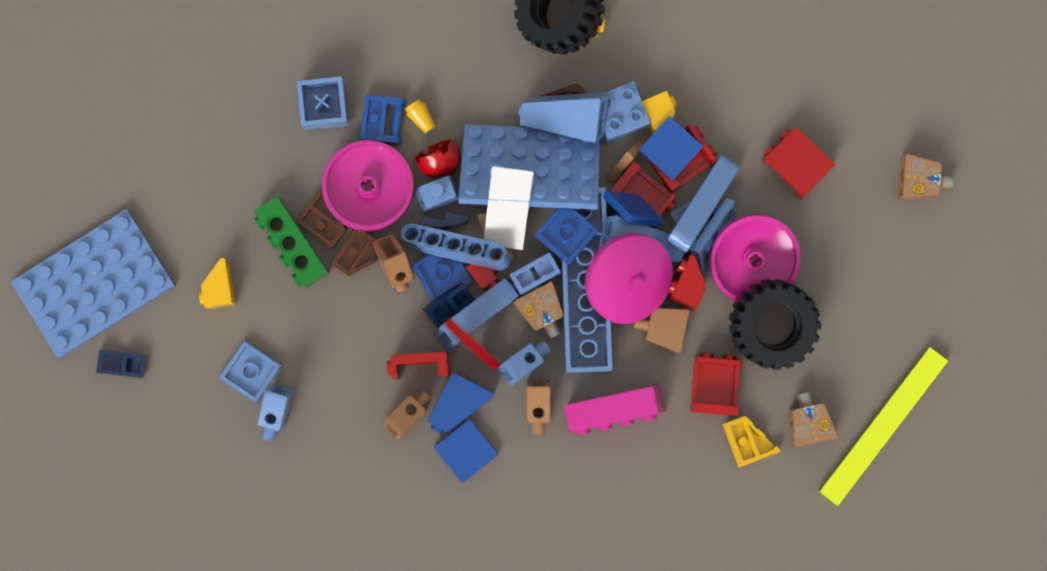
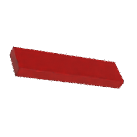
M451 318L445 323V327L493 370H497L501 364Z

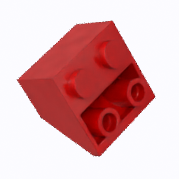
M690 255L686 259L683 258L678 265L676 273L679 276L677 280L674 279L668 291V294H670L668 300L694 311L698 308L706 290V284L695 256Z

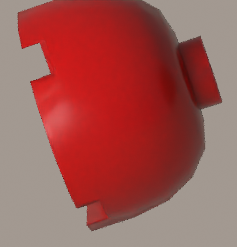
M447 139L429 146V150L425 154L420 151L414 156L418 168L424 175L431 178H443L454 175L452 171L458 167L461 153L456 140L453 139L451 141V139Z

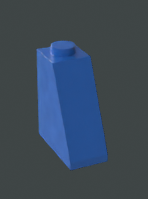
M452 373L427 422L432 424L431 429L441 434L443 431L449 432L492 399L494 394Z

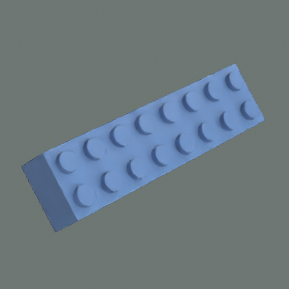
M598 187L597 210L575 209L594 225L599 232L569 266L562 260L566 373L613 371L611 321L594 310L588 300L585 288L587 269L598 251L604 221L607 218L606 200L603 197L606 187Z

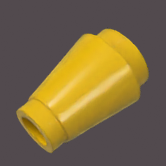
M420 98L405 108L408 113L406 115L424 133L435 127L425 102L422 103Z

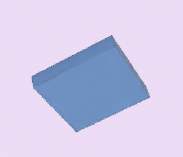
M244 340L219 376V379L253 402L258 403L283 365Z

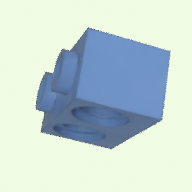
M549 252L511 273L510 278L520 296L557 277L561 274V271Z

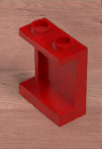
M691 123L687 125L685 130L703 148L673 181L646 158L666 189L671 193L717 161L715 158L717 154L710 144H705L702 139L704 137L698 126L693 127Z
M795 127L792 131L787 129L779 137L781 142L776 147L772 144L763 153L766 158L762 162L768 164L796 191L794 194L801 200L836 164Z
M636 162L630 165L611 189V191L640 195L659 216L664 211L669 213L677 203L674 201L677 195L669 192L641 170V166Z
M447 352L391 355V361H387V373L392 375V379L397 380L400 379V366L438 363V376H450L449 354Z
M700 353V357H694L690 412L738 416L739 407H737L742 361L737 360V356L723 355V359H716L714 354Z

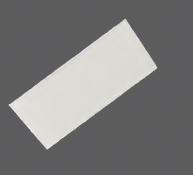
M492 167L489 199L529 201L533 172ZM488 200L484 240L500 243L505 248L523 250L529 202Z

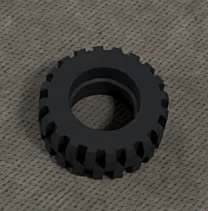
M515 0L514 5L517 6V10H514L515 19L519 20L516 22L518 30L522 32V36L532 45L553 54L565 55L569 52L579 51V46L586 47L590 43L589 39L591 37L595 38L597 35L596 29L598 25L602 26L603 23L601 14L605 13V6L601 2H604V0H573L569 17L560 26L551 29L547 22V9L551 0Z
M769 279L762 280L761 284L754 283L750 285L751 289L748 291L743 290L739 294L741 296L738 302L735 300L732 306L734 307L733 313L729 315V320L731 321L729 331L733 336L732 341L748 360L765 369L769 367L773 370H781V367L784 366L788 369L794 367L793 363L796 361L799 363L805 360L804 355L807 352L809 354L813 352L814 348L812 345L814 342L818 343L820 337L817 335V330H821V322L818 321L820 313L815 308L813 299L799 287L777 279L775 281ZM774 303L786 305L794 315V327L790 336L785 341L776 345L764 344L755 334V321L758 314L765 307Z

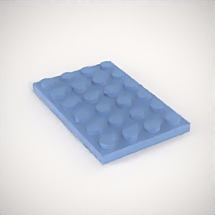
M465 124L459 204L488 205V200L529 202V207L597 210L600 140L594 143L531 127ZM492 167L533 172L529 201L489 199Z
M125 209L11 281L17 294L58 359L176 286L128 209Z

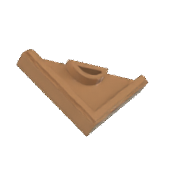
M644 134L625 153L606 177L611 183L615 182L640 153L638 150L649 139L647 135Z

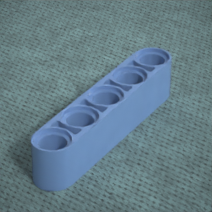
M721 154L667 241L684 252L688 251L741 167L740 165Z
M411 223L404 226L401 231L402 239L413 251L494 270H504L510 265V256L505 247L500 243ZM418 234L415 239L410 240L413 235ZM439 239L436 244L431 245L432 241ZM460 244L457 249L452 250L454 245ZM481 249L478 254L473 255L475 250ZM503 254L500 259L494 260L496 255Z

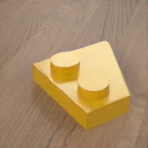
M746 416L722 424L738 467L780 452V449L774 446L761 430L756 429Z

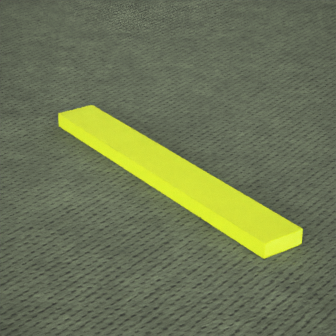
M931 347L927 348L818 492L836 506L841 503L947 364L948 360Z

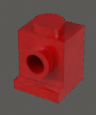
M473 264L466 267V270L483 291L486 288L490 290L499 283L495 276L498 273L497 270Z

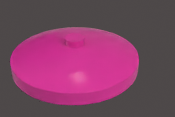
M358 141L341 148L329 160L323 173L322 193L327 208L343 225L359 231H377L394 224L408 209L413 196V176L407 161L391 146L378 141Z
M763 214L744 215L729 222L715 237L709 254V268L714 282L727 297L737 302L740 300L741 296L739 294L743 290L748 291L751 289L750 285L754 283L761 284L762 280L769 279L775 281L777 279L793 284L801 264L800 247L792 231L778 219Z
M625 233L612 238L596 252L587 269L585 288L591 306L601 316L614 323L630 324L647 318L660 307L668 295L673 277L670 256L658 241L645 234Z

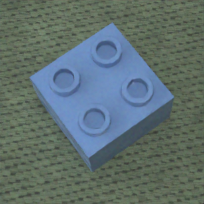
M342 76L297 81L300 121L304 131L349 126L346 88Z
M634 81L607 91L609 96L604 138L607 144L649 128L650 121Z

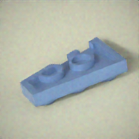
M726 198L722 205H718L712 220L705 224L703 233L691 245L692 256H695L703 277L707 271L705 264L709 258L710 249L715 237L737 214L735 201Z

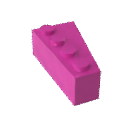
M660 385L564 405L569 433L576 431L577 435L591 433L590 428L598 427L599 431L611 429L612 423L620 422L621 426L634 424V419L643 417V422L657 419L656 414L666 412Z

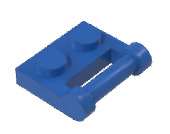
M365 94L360 140L401 145L400 129L406 99ZM388 105L394 106L391 136L384 135Z

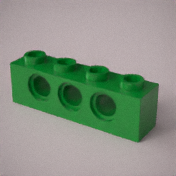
M278 196L254 211L257 215L254 218L261 230L266 228L269 233L268 241L274 249L276 247L279 248L282 253L279 257L286 267L291 266L294 274H292V277L298 286L303 285L305 288H308L330 274ZM281 219L283 227L278 231L273 230V222ZM288 238H294L296 241L295 247L290 250L286 249L285 241ZM300 257H307L308 265L302 269L298 268L297 260Z

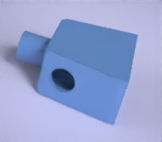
M446 176L418 187L415 195L423 215L459 201V187L454 177Z
M541 341L535 347L530 343L502 363L497 370L508 385L512 387L544 363L543 357L551 352L550 348L544 341ZM525 357H528L531 363H527Z
M273 384L265 391L258 425L264 427L263 439L275 441L277 431H281L285 427L295 390Z

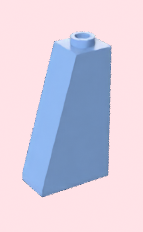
M597 92L530 97L519 107L520 125L596 143L604 136L609 93Z
M617 215L605 218L598 250L616 236L625 233H641L658 241L668 252L672 263L681 262L686 252L667 241L670 236L669 233L646 225L627 223L622 217Z
M504 278L451 319L471 336L519 297L517 288L512 282H508ZM443 324L434 337L444 350L449 353L461 344L462 341Z

